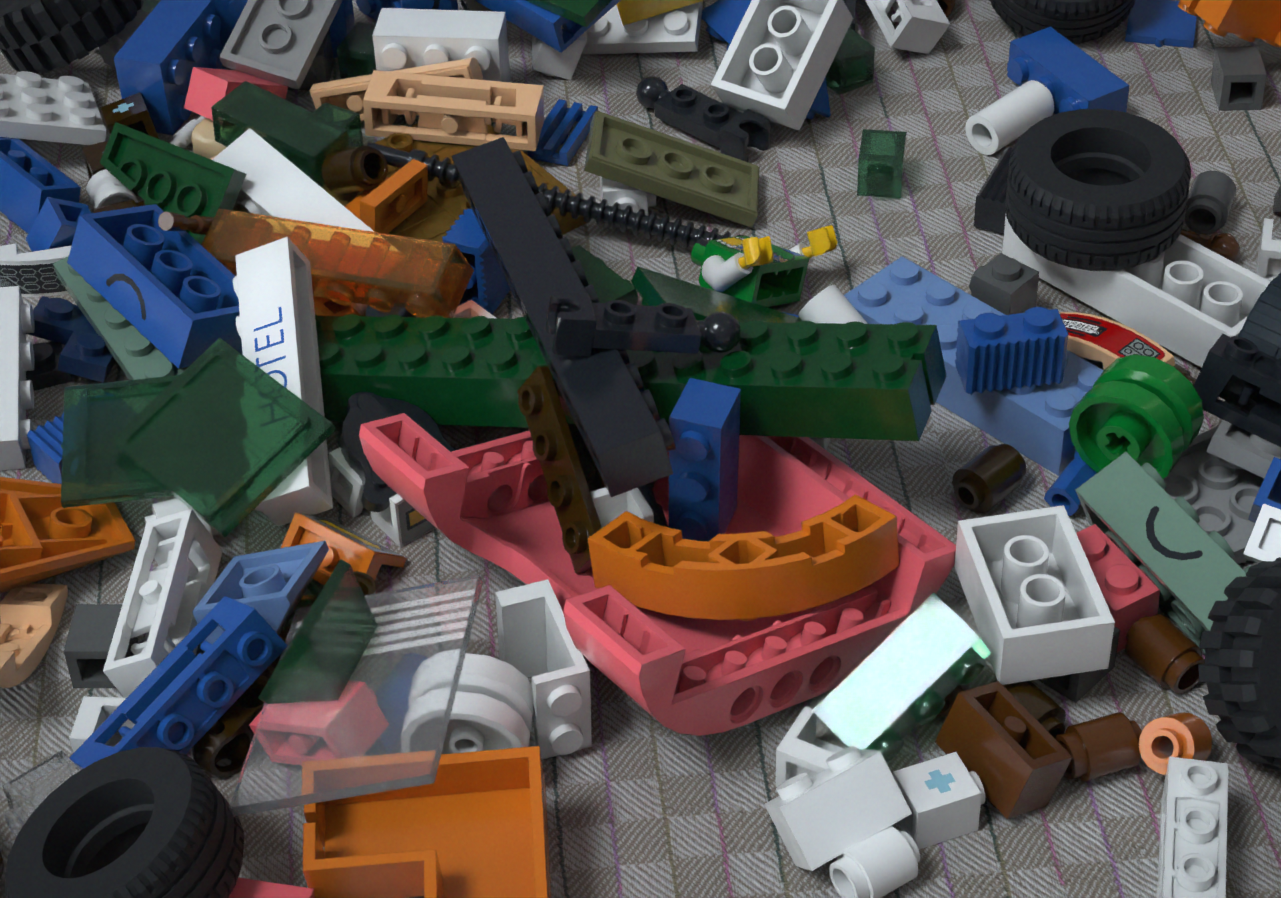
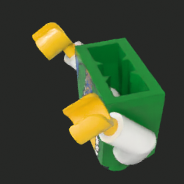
M832 225L808 231L807 236L810 246L799 243L789 250L772 245L770 236L760 239L748 236L716 240L701 238L692 249L691 260L694 264L701 266L698 280L700 286L764 307H771L800 301L808 265L813 262L814 256L835 250L837 239Z

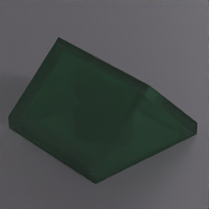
M340 559L296 631L258 699L267 704L339 700L378 627L349 563Z

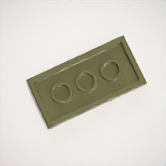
M600 111L595 112L590 125L584 171L751 228L758 216L760 167Z

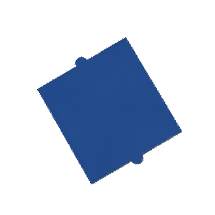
M1136 0L1128 16L1125 42L1155 44L1157 47L1166 45L1193 48L1197 16L1178 7L1180 1Z

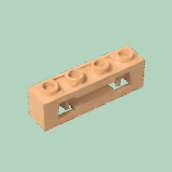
M373 70L363 99L365 136L388 137L393 133L411 135L412 140L480 146L504 137L510 149L536 151L544 122V86ZM398 114H404L406 123L411 125L414 123L416 115H419L418 127L393 125ZM496 122L494 127L496 133H501L503 123L515 125L516 136L488 134L487 125Z

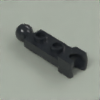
M649 76L643 78L637 86L636 96L638 102L645 108L654 109L656 118L720 148V153L748 162L747 147H754L765 151L770 146L771 126L769 119L750 109L740 112L683 84L670 92L667 83L660 77Z
M552 293L546 321V331L550 334H555L552 352L557 355L590 357L592 348L698 354L700 342L710 351L724 353L736 347L741 338V326L738 320L731 314L723 311L712 313L703 321H698L695 319L692 308H684L678 304L663 303L659 306L632 305L622 300H611L607 303H591L587 293Z

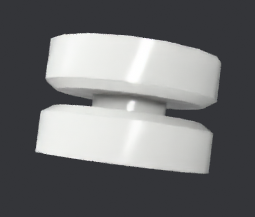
M461 653L441 657L426 665L414 683L411 698V714L407 719L403 738V757L529 747L534 712L533 690L528 678L511 664L488 655Z

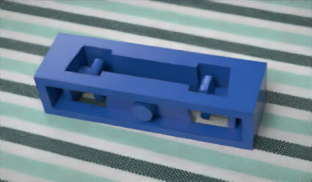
M224 596L68 759L81 771L92 763L112 754L139 747H160L187 754L288 645L255 608ZM218 625L224 631L213 644L205 641ZM201 642H203L200 646V649L205 652L203 654L199 653L196 656L193 653V651ZM127 720H130L132 723L135 724V726L132 729L128 728L127 726H121ZM118 730L122 739L114 747L106 745L105 743Z

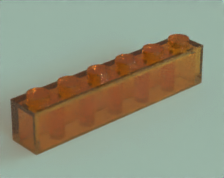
M220 208L201 244L230 272L237 276L235 255L288 236L310 261L313 296L328 298L344 306H349L351 303L369 305L381 312H390L393 306L404 307L408 312L417 317L439 315L444 318H453L474 272L456 244Z

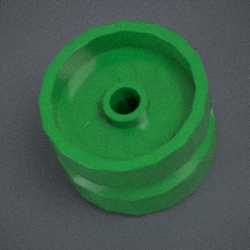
M1137 354L1120 357L1105 368L1094 382L1093 388L1082 397L1073 409L1069 421L1071 441L1081 459L1096 473L1124 452H1127L1140 466L1148 462L1164 479L1179 461L1181 453L1188 449L1200 431L1204 420L1202 400L1193 384L1175 367L1155 357Z

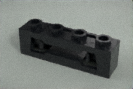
M1222 334L1209 350L1194 384V388L1202 400L1203 410L1281 447V358L1277 359L1258 350V347L1246 338L1239 336L1230 337ZM1257 387L1261 388L1259 394H1261L1260 398L1251 395L1256 392ZM1220 397V398H1222V399H1224V400H1226V401H1228V402H1230V403H1233V404H1235V405H1237V406H1239V407H1242V408H1244V409H1246V410H1248V411H1250V412H1249V414H1248V413H1246V412H1244V411H1242V410H1239V409H1237L1236 407H1234V406H1232V405H1230V404H1227V403H1225V402H1223V401H1221V400H1219V399H1217V398Z

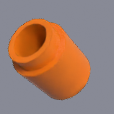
M1186 712L1175 713L1152 720L1144 727L1139 738V751L1143 761L1150 769L1166 775L1169 756L1206 761L1212 749V736L1206 723L1198 716Z

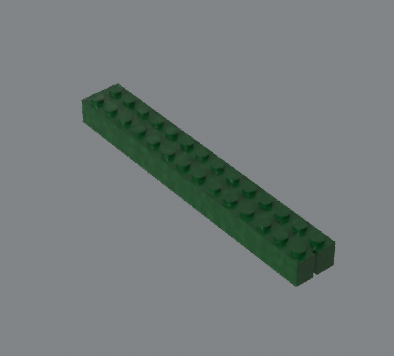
M315 314L324 418L326 421H344L347 416L349 398L358 392H371L381 397L403 400L416 405L427 412L436 424L529 428L525 415L521 413L519 408L517 391L538 366H547L524 317L505 319L487 318L485 316L444 318L439 315L429 317H401L399 315L372 317L358 316L356 314L344 316H317ZM752 320L739 322L741 338L737 346L729 352L716 353L710 351L702 342H700L698 354L626 350L630 363L634 362L639 371L644 389H649L654 399L660 419L664 418L668 427L669 417L689 378L741 389L739 435L919 441L932 412L930 405H935L947 377L937 325H915L910 322L864 324L853 321L839 324L814 323L811 321L772 323ZM554 381L567 423L575 424Z

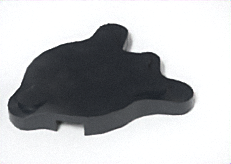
M358 392L353 394L348 400L347 416L343 422L340 448L348 465L362 480L363 494L361 501L363 506L368 511L381 512L389 507V498L397 493L373 471L368 462L359 438L361 424L405 413L450 452L457 449L446 442L436 422L418 406L403 400L381 397L371 392Z

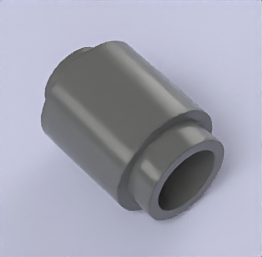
M1205 171L1195 177L1189 190L1184 218L1190 230L1198 234L1203 233L1207 235L1214 233L1225 225L1237 193L1236 185L1229 176L1219 171Z

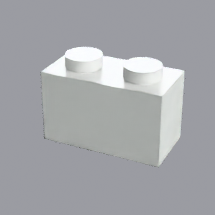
M857 745L847 747L830 756L826 760L829 768L812 778H809L807 773H803L780 784L776 788L779 796L764 804L796 867L813 871L843 854V850L885 830L912 814L881 751L859 750Z

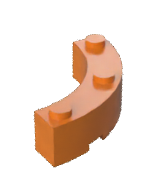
M855 494L825 513L802 521V530L777 537L766 531L718 534L707 542L683 539L682 530L655 524L626 511L588 538L594 585L597 589L608 585L612 586L637 607L688 618L753 621L762 617L803 611L833 602L870 586L899 566L897 516Z

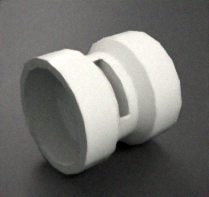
M107 169L97 172L88 181L86 190L93 208L131 199L136 203L138 202L134 192L124 186Z

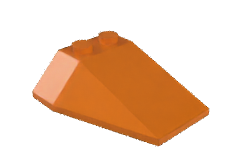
M0 477V593L134 550L136 540L108 490Z

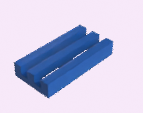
M559 99L543 122L536 151L527 150L528 156L534 160L568 166L588 136L591 121L595 112L598 111V106L590 105L586 111H583L582 103L574 102L571 108H567V101ZM575 121H577L578 124L568 137L569 130L571 129ZM564 143L559 153H555L559 145Z

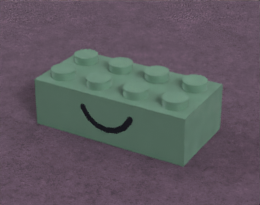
M1124 452L1075 491L1090 526L1096 524L1160 589L1158 607L1186 636L1200 647L1202 632L1210 631L1213 621L1208 619V615L1215 601H1226L1228 597L1224 594L1225 588L1236 577H1247L1246 573L1251 566L1243 570L1232 559L1235 554L1227 541L1215 530L1207 534L1198 524L1200 522L1199 516L1193 507L1182 496L1173 499L1164 490L1166 484L1152 465L1146 462L1140 466L1127 452ZM1201 649L1202 654L1205 656V649Z

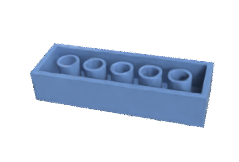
M903 256L844 295L868 324L910 322L915 325H937L947 375L936 400L938 404L1004 444L1014 447L1019 453L1057 476L1075 459L1076 448L1071 441L1069 421L1075 406L1093 388L1094 382L1104 370L1067 350L1064 378L1060 384L1053 382L1051 385L1043 383L1041 386L1033 384L1031 388L1024 385L1021 389L1014 386L1012 390L1004 388L1002 391L994 389L992 392L985 390L982 394L975 391L971 395L965 392L955 364L958 321L975 319L983 313H994L999 316L1005 314Z

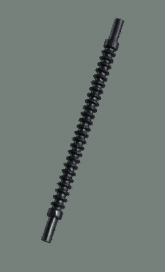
M372 142L367 144V146L379 150L385 156L387 165L402 168L412 159L428 165V181H433L437 177L440 184H445L447 180L450 181L451 186L454 188L461 184L455 165L451 164V159L448 157L440 161L438 155L434 154L429 158L427 152L418 149L406 152ZM542 183L538 187L539 193L542 192L547 201L550 213L558 209L560 215L565 216L569 212L575 220L579 216H583L586 223H589L591 219H595L598 226L607 222L609 229H614L618 225L621 232L625 233L628 229H632L635 236H638L640 232H644L647 239H650L652 235H656L658 242H663L665 238H668L672 246L677 242H681L682 247L687 249L689 245L694 246L701 238L716 240L731 237L729 231L725 232L724 235H719L717 228H714L712 232H708L705 225H701L699 229H696L693 222H689L687 226L682 225V221L679 218L675 222H670L667 215H664L662 219H658L656 212H652L650 216H647L644 209H639L635 213L630 205L625 209H621L618 202H615L613 206H609L606 199H603L601 203H597L595 196H590L586 200L581 192L576 196H572V192L569 189L564 193H560V189L557 186H554L552 190H548L547 184Z

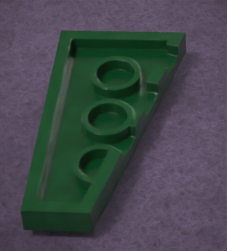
M115 122L99 162L130 191L137 193L145 200V205L156 204L164 212L178 213L186 218L198 215L214 217L220 222H228L247 175ZM186 230L213 256L215 255L223 234L218 233L215 236L193 234Z

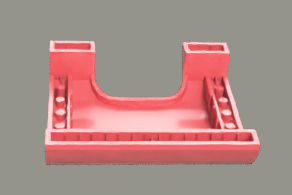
M405 413L360 425L359 438L368 462L373 471L394 492L449 540L507 570L525 584L548 579L563 610L566 628L575 647L589 662L659 723L680 734L702 736L723 733L817 697L841 685L884 654L909 629L931 602L955 565L956 545L809 437L739 435L737 508L725 534L766 531L777 537L802 530V521L825 513L856 494L897 516L899 566L870 586L833 602L803 611L762 617L753 621L699 619L663 614L633 605L610 585L599 589L595 588L592 566L585 573H575L570 555L563 545L562 530L555 508L551 505L548 498V486L540 461L533 452V440L530 430L450 452ZM669 476L657 480L652 488L656 502L663 508L667 524Z

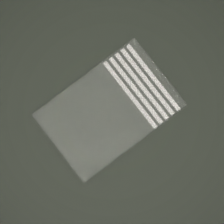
M480 574L297 608L285 641L288 646L281 653L229 806L233 817L434 783L483 585Z

